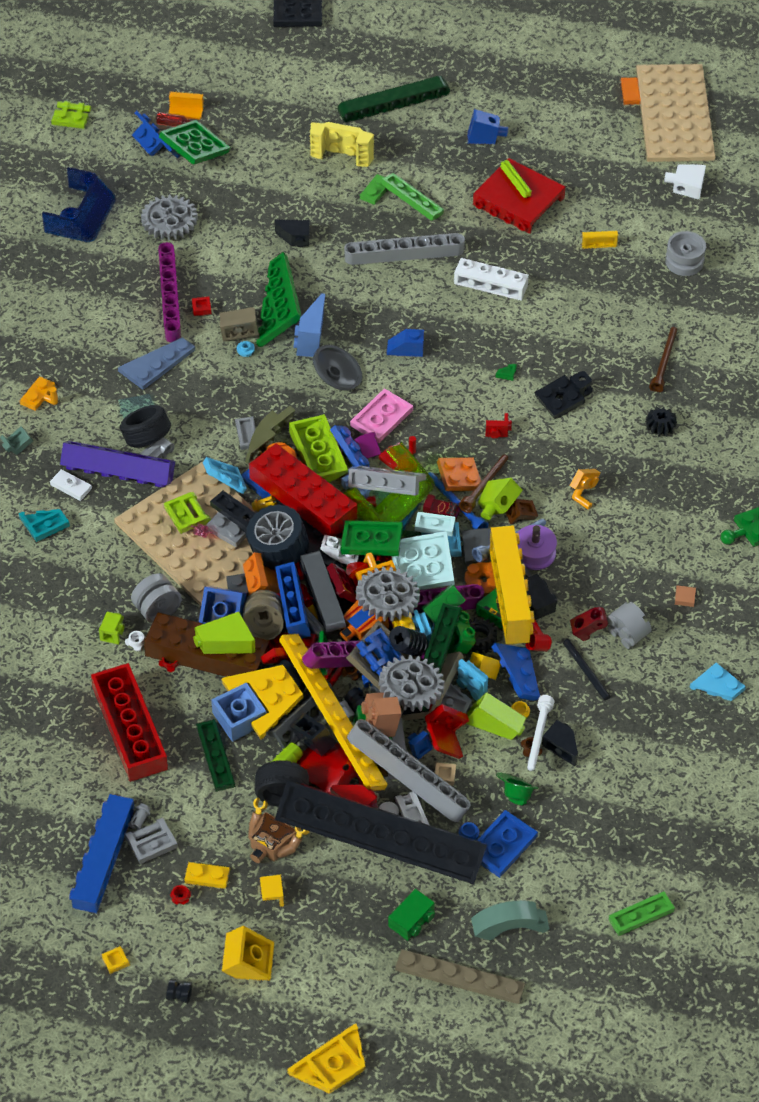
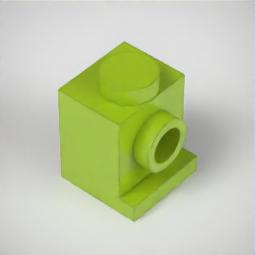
M106 612L99 628L101 641L119 645V635L123 634L125 624L122 622L124 617L121 614Z

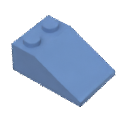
M321 294L301 316L299 325L295 326L294 336H298L294 339V348H297L296 356L313 357L320 346L325 294Z

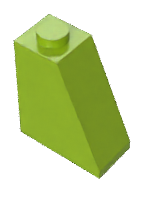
M239 612L195 627L193 640L196 647L201 648L203 654L255 652V639Z
M487 692L470 707L467 713L470 721L466 724L510 740L515 736H520L525 729L523 724L526 717Z

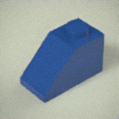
M405 329L389 339L387 355L423 357L424 330Z

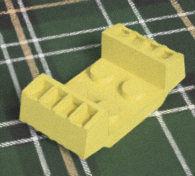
M331 122L311 123V156L322 159L325 150L349 156L354 155L356 156V166L368 167L374 159V134L365 132L358 127Z

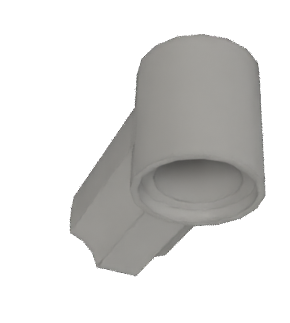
M163 437L148 446L140 454L166 458L167 454L173 452L174 444Z

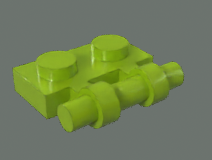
M70 101L57 102V108L62 110L55 109L51 120L52 125L85 128L88 113L83 112H91V106L85 105V103L74 104L70 103Z

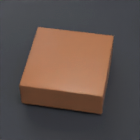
M676 586L674 605L694 607L696 588Z

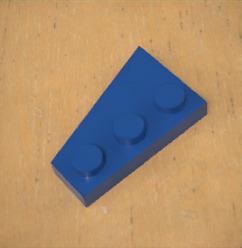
M494 643L492 649L494 653H498L500 656V664L502 668L507 669L510 675L509 680L518 697L532 701L538 700L540 693L530 650L523 647Z

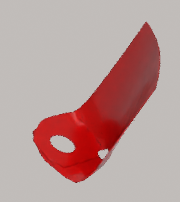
M338 743L323 756L307 748L303 752V756L297 761V764L301 765L308 772L309 782L326 792L331 793L330 787L332 785H350V781L354 777L359 779V785L364 786L342 746ZM348 764L349 768L345 771L343 766Z

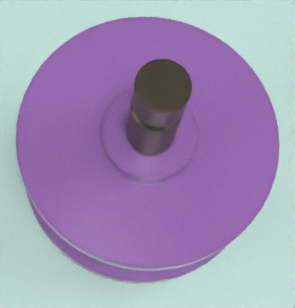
M529 525L518 531L520 539L518 548L522 549V561L527 569H544L554 562L557 539L550 529L541 525Z

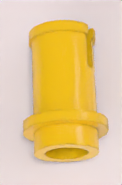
M270 495L261 500L255 499L251 504L252 509L259 512L268 506L277 505V502H273L276 501V498Z

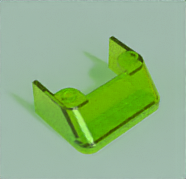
M402 442L389 447L386 451L398 464L393 470L426 474V480L419 481V495L390 493L375 508L356 487L343 492V494L357 503V516L360 519L377 522H401L433 490L434 481Z

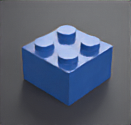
M205 586L199 623L205 624L239 612L243 618L247 592Z

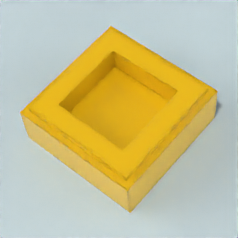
M121 946L101 954L110 974L130 966Z

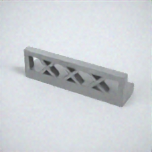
M356 466L349 468L348 487L419 495V481L426 480V474Z

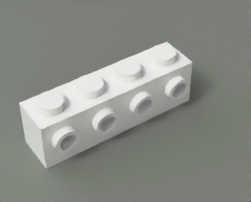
M461 258L454 272V284L522 301L528 287L529 275Z

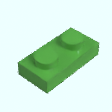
M377 174L360 194V199L375 205L387 191V188L381 185L384 177Z

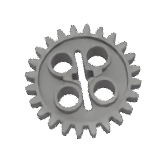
M170 194L168 198H165L164 195H162V199L155 197V202L150 200V205L145 204V209H142V226H144L145 231L149 232V235L154 234V238L161 236V240L165 237L170 240L171 237H174L177 240L178 235L183 238V233L190 234L189 230H194V226L197 225V209L194 208V204H190V200L184 201V197L178 199V195L174 198H171Z
M382 566V571L375 568L374 573L368 571L367 576L362 575V580L358 581V586L356 587V600H359L358 606H363V612L369 610L368 616L375 614V619L381 616L383 621H386L387 617H390L391 621H394V617L401 620L402 614L408 617L409 612L413 613L414 607L417 608L420 588L417 587V582H413V576L407 577V572L401 574L399 568L395 572L392 567L386 570Z
M402 655L400 661L394 658L393 663L388 661L387 666H383L378 686H380V692L384 693L383 698L398 697L399 705L403 706L404 711L407 707H410L412 712H414L415 707L422 711L423 706L429 709L430 703L436 705V701L441 699L445 680H442L443 674H439V668L433 669L434 663L428 665L427 659L420 661V656L413 659L411 655H409L408 659H405Z

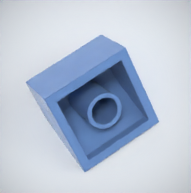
M247 683L211 700L212 713L232 742L249 734L253 730L251 722L266 714L265 708Z

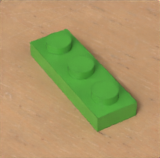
M665 891L609 915L608 920L617 935L620 936L673 913L675 907Z

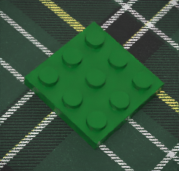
M197 120L160 131L159 138L193 165L227 154L230 151V147Z

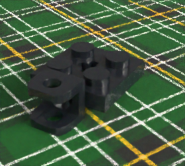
M585 371L574 374L570 377V380L566 375H563L535 391L534 394L551 416L557 419L585 403L584 397L593 392V388L590 386L592 379ZM558 395H563V399H556V397Z

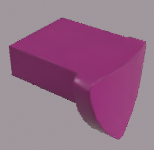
M375 432L366 433L354 439L360 446L362 455L367 459L381 454L375 438Z

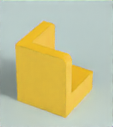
M472 652L470 662L485 673L488 678L495 680L501 666L500 660Z
M281 875L260 877L262 900L279 899L280 907L284 906Z

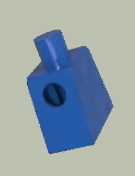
M476 109L473 110L468 129L469 144H495L497 136L507 137L508 127L500 126L499 116Z

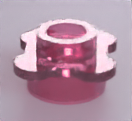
M199 523L197 526H190L194 528L192 534L207 538L208 533H213L208 531V526Z

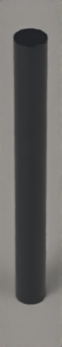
M570 639L564 640V646L603 700L610 699L611 696Z

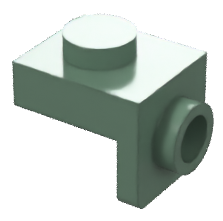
M22 426L8 438L4 435L0 436L4 442L2 443L4 449L7 452L12 451L16 455L33 442V439Z

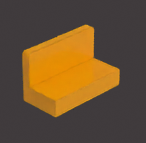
M170 92L168 117L201 119L204 108L203 94Z

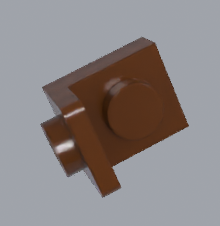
M516 499L506 512L510 524H515L519 519L534 520L538 517L533 500Z

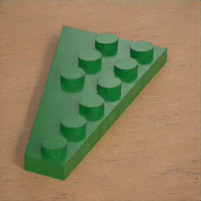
M284 252L269 262L267 274L269 284L265 286L267 296L263 299L260 317L262 326L258 329L260 338L256 341L258 347H263L279 334L284 333L290 326L298 323L302 316L288 256Z

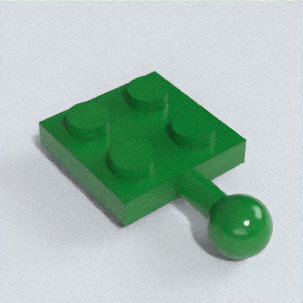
M759 507L735 515L734 521L740 529L735 531L724 530L720 535L721 542L726 545L732 544L735 538L745 535L753 547L758 546Z

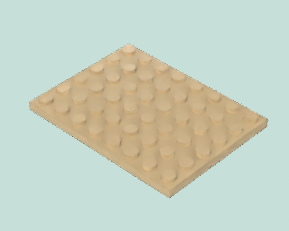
M203 461L173 480L171 484L162 487L114 518V522L200 606L202 605L204 587L213 586L228 589L226 576L244 574L243 564L253 552L247 537L237 547H234L206 531V526L202 525L180 534L166 512L164 503L189 492H194L201 508L212 519L218 511L210 506V501L224 490L253 512H257L233 488L208 475ZM187 503L186 505L193 514L194 518H197L198 515L192 508L191 504Z

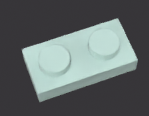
M418 512L415 531L431 534L447 531V535L452 536L455 517Z

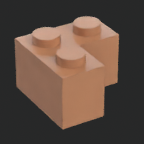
M382 692L366 694L365 700L361 704L362 713L366 715V721L387 737H395L402 714L398 697L383 698L384 693Z

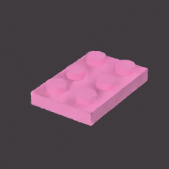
M384 388L350 421V426L362 434L375 432L376 441L380 443L413 411V405Z

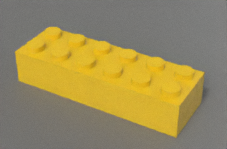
M514 525L491 527L489 552L506 645L529 643L530 635L533 634L532 623H534V613L529 608L531 607V597L526 592L528 591V581L523 576L525 575V565L521 564L523 558L522 549L518 548L520 544L519 533H515Z

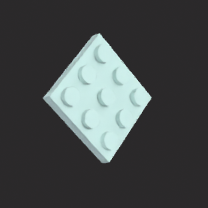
M447 531L401 539L399 556H392L396 570L399 568L401 574L407 572V577L413 576V582H417V587L420 590L455 584Z

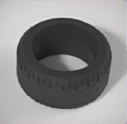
M158 405L137 409L127 415L120 424V431L126 443L134 448L145 447L159 441L167 435L171 428V422L164 408Z
M268 762L259 767L255 774V794L262 802L266 800L268 805L279 807L287 780L309 786V774L306 769L294 762Z

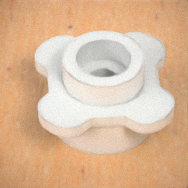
M133 631L129 634V638L125 640V644L133 647L134 651H140L146 637H144L141 631Z

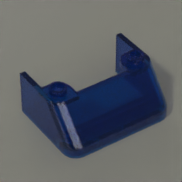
M67 167L69 188L85 191L86 194L78 209L68 207L63 209L60 215L43 211L44 232L83 242H92L97 238L116 202L115 194L95 173Z

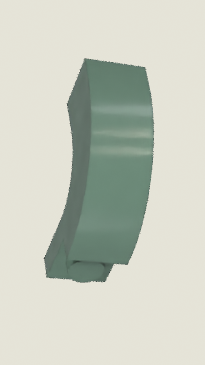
M532 901L499 903L480 911L471 918L475 937L486 940H493L499 934L515 928H527L542 933L550 929L546 911L537 909L536 903Z

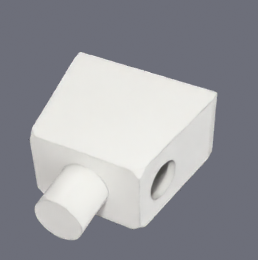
M679 164L676 173L666 172L664 182L674 184V193L700 199L706 165Z

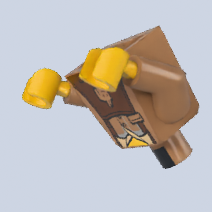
M256 798L253 802L256 811L252 813L248 832L251 848L254 849L250 858L254 862L260 863L265 856L276 861L278 858L294 854L303 840L302 836L308 835L310 831H301V828L298 827L294 829L285 823L276 821L275 817L267 812L262 814V810L268 807V802L264 800L263 806L259 807L260 798Z

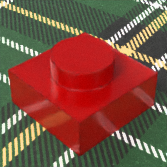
M210 297L192 298L194 316L212 314Z

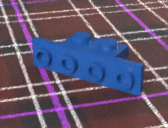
M136 111L135 114L143 123L132 136L148 154L154 156L165 146L176 158H179L180 155L159 138L160 129L154 123H149L151 119L145 113L141 115Z

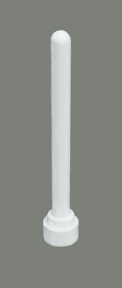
M542 695L538 700L537 706L540 713L527 765L529 771L535 770L547 714L554 706V699L549 695Z

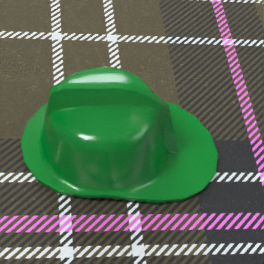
M502 772L496 773V776L504 781L505 796L514 804L524 806L530 800L534 789L539 788L513 775Z

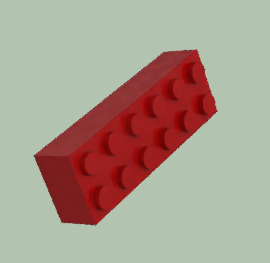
M277 443L249 463L251 480L284 505L295 509L302 519L323 535L335 537L344 530L345 521H355L357 519V503Z
M129 663L91 674L94 693L129 782L168 770L167 755Z

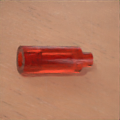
M158 112L156 118L157 124L174 127L191 122V119H186L183 115Z

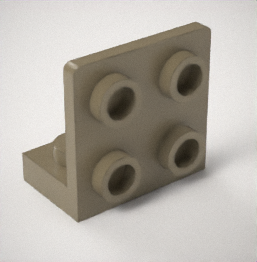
M254 307L219 314L223 342L259 336Z

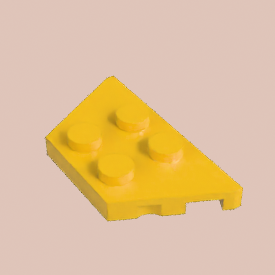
M355 1023L287 1069L288 1074L331 1094L365 1071V1061L357 1024Z

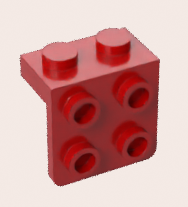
M441 704L425 716L426 727L433 741L432 745L436 751L460 759L463 757V753L455 731L470 720L466 713Z

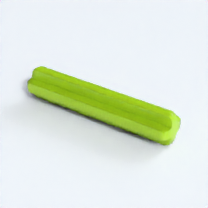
M508 160L502 161V170L524 198L530 197L531 189Z

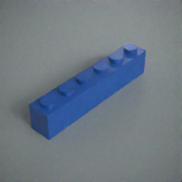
M109 794L108 800L103 802L102 816L97 819L95 825V835L90 837L89 851L84 854L82 870H79L76 875L77 884L70 891L69 900L72 901L74 909L97 914L122 846L124 834L127 832L128 824L135 810L133 799Z

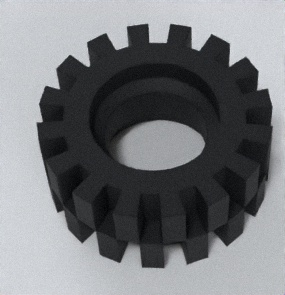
M474 617V621L469 619L470 626L475 632H484L487 635L484 639L475 638L476 642L472 647V652L478 650L479 654H482V650L485 653L489 652V649L492 650V646L497 642V627H495V624L493 622L490 623L488 618L484 621V617H480V620Z

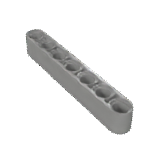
M452 233L350 242L344 248L345 262L350 265L459 256L464 253L465 238L462 234Z
M363 719L357 720L347 735L352 745L449 820L459 822L471 806L470 801L368 721Z

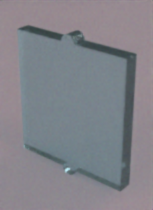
M150 394L118 400L121 409L120 414H122L123 419L137 409L155 405L152 403Z

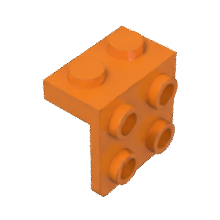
M254 552L243 564L249 596L259 590H269L276 594L280 593L276 569L265 567L261 553Z

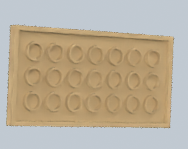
M702 64L636 65L647 162L715 161Z

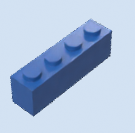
M291 562L276 566L275 569L288 633L299 634L301 639L310 637L300 577L295 563Z

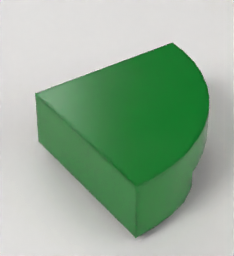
M508 364L507 367L498 369L495 378L513 381L517 364Z

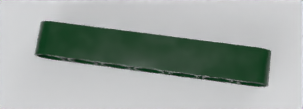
M435 76L343 101L338 105L337 110L343 121L348 123V121L353 122L364 119L363 117L366 116L371 117L381 112L386 113L396 108L408 107L410 104L415 105L426 102L425 100L441 98L444 95L447 96L450 93V88L442 76Z

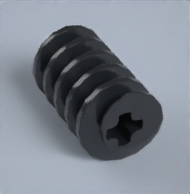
M397 626L389 633L391 645L398 652L417 657L422 656L427 650L428 641L424 633L403 626Z

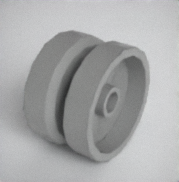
M681 231L673 234L667 242L665 260L668 269L681 276H691L701 271L706 253L705 240L697 233L690 231Z
M157 573L144 578L137 584L132 592L131 601L141 611L144 618L149 623H153L158 612L167 615L174 614L181 604L182 597L164 574Z

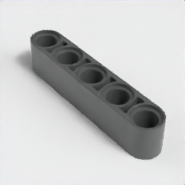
M320 551L301 555V564L326 633L346 628L342 610Z

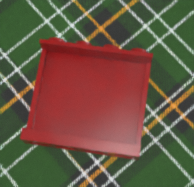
M508 158L507 160L531 189V196L524 198L500 166L473 193V205L478 209L488 212L491 216L498 217L505 223L512 224L518 227L519 230L530 234L532 232V225L556 200L561 202L565 198L566 186Z

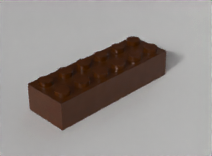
M159 612L144 640L145 656L158 660H162V657H164L166 662L174 663L177 661L178 665L225 677L264 669L266 663L262 662L261 656L270 651L269 640L254 637V653L203 654L201 648H197L193 640L195 627L203 625L202 623Z

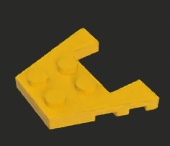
M283 665L222 678V683L227 691L247 683L268 714L251 722L252 728L260 739H263L266 733L271 728H274L278 721L303 699L302 691Z

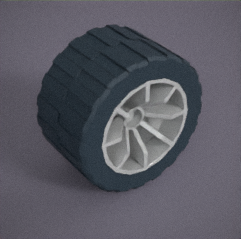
M268 506L256 512L248 522L249 524L246 528L248 543L253 553H261L265 567L275 569L276 566L291 562L296 564L299 562L300 556L304 555L308 550V534L301 516L295 509L289 506Z

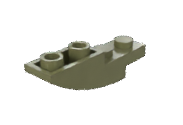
M289 406L278 415L272 410L264 417L252 435L246 453L245 462L247 464L259 457L266 450V447L275 443V436L279 434L284 426L288 427L289 423L293 422L294 408Z

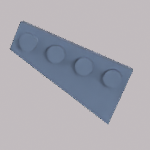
M182 337L118 367V372L144 390L193 353L195 346Z

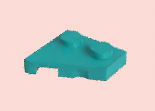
M61 509L36 511V514L26 515L25 512L18 513L20 520L36 542L70 526L69 520Z

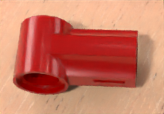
M534 619V623H532L533 634L530 635V642L525 643L526 648L532 651L547 652L551 648V637L548 634H543Z

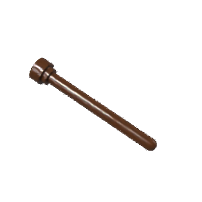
M671 327L657 374L651 379L649 385L651 391L662 392L665 382L663 376L676 337V327Z
M506 454L499 458L472 494L465 496L459 502V507L463 512L471 513L476 507V499L483 492L487 482L492 480L507 462L508 456Z

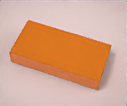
M621 78L624 105L640 104L638 78Z

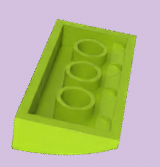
M325 414L290 422L289 433L303 464L327 482H331L348 473L347 465L335 437L330 431L331 428Z

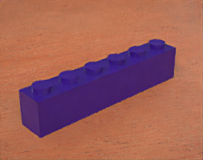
M67 441L62 446L60 465L66 466V469L77 470L79 468L84 469L83 472L94 474L95 472H100L105 477L115 475L119 476L121 480L129 481L131 478L136 479L137 483L148 484V482H152L157 487H165L173 481L175 461Z

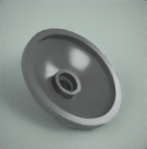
M323 345L314 353V368L318 376L329 386L338 390L349 391L357 388L361 383V368L355 358L344 349L334 345Z

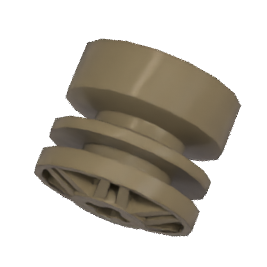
M259 590L253 592L245 601L243 620L254 637L272 640L283 629L284 611L281 597L272 591Z

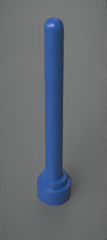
M428 472L427 478L451 502L459 505L461 500L452 491H446L443 482L434 473ZM460 510L471 521L473 529L488 528L489 523L483 517H477L473 512L465 513Z

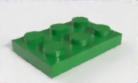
M345 521L341 554L366 555L367 553H372L373 555L399 556L403 523Z

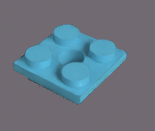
M416 609L414 610L415 616L412 617L416 628H419L420 632L426 635L429 644L434 625L425 612L420 614Z
M463 659L459 660L457 684L462 689L467 688L471 692V696L477 701L488 690V676L469 660L467 662Z

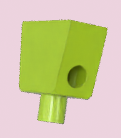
M512 478L488 481L478 500V505L483 509L481 516L485 520H491L493 515L506 513L523 490Z

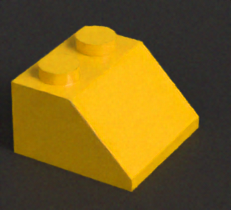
M245 926L226 933L222 972L236 979L271 980L274 942Z

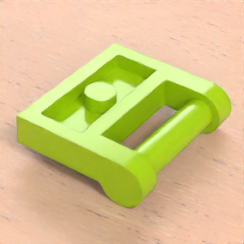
M189 492L164 503L166 512L180 534L201 525L205 526L211 520L209 515L205 514L194 492ZM187 503L191 504L192 508L198 515L197 518H194L193 514L186 505Z

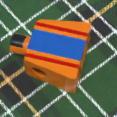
M357 600L344 614L346 628L340 632V635L345 641H349L354 636L361 640L378 620L388 629V617L386 621H383L381 616L378 619H375V614L368 616L369 610L363 612V606H358L359 600Z

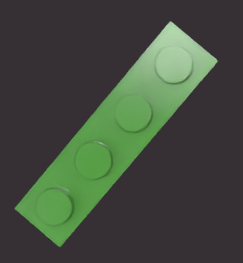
M392 173L382 179L381 185L431 221L443 215V208L396 174Z

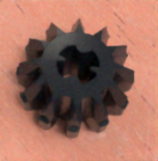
M657 406L655 410L650 409L649 414L646 416L647 430H651L652 435L657 433L658 437L661 434L667 437L668 433L673 434L674 429L677 427L676 413H672L671 409L666 410L664 406L662 409H659Z

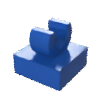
M425 731L418 735L412 733L407 737L410 740L409 746L412 755L417 760L433 749L429 734Z

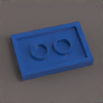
M504 810L477 840L487 844L481 866L500 878L538 837V832Z

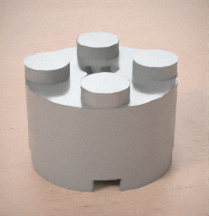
M625 602L607 617L610 625L608 627L609 632L614 637L618 635L622 639L623 646L627 649L633 647L651 633L652 628L649 621L645 623L642 618L645 616L642 610L632 602Z

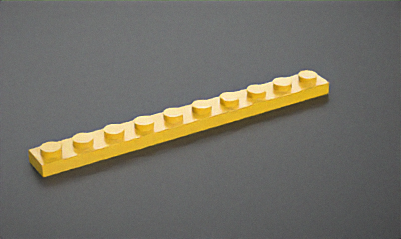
M299 634L282 635L279 639L280 643L364 786L372 791L385 790L388 784L375 762L349 742L347 735L353 728V725L320 669H311L304 665L302 657L308 649Z

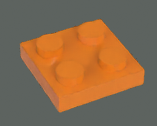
M438 458L437 465L446 491H474L480 484L481 479L474 458Z

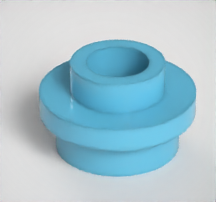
M243 341L237 345V352L243 357H249L255 351V346L252 342Z

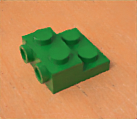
M465 611L461 613L448 653L461 652L467 654L476 642L475 630L470 626V616Z

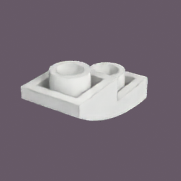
M324 535L320 548L324 553L346 565L358 561L359 555L341 554L342 539Z

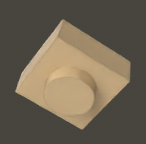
M436 762L435 774L449 785L454 786L456 764Z

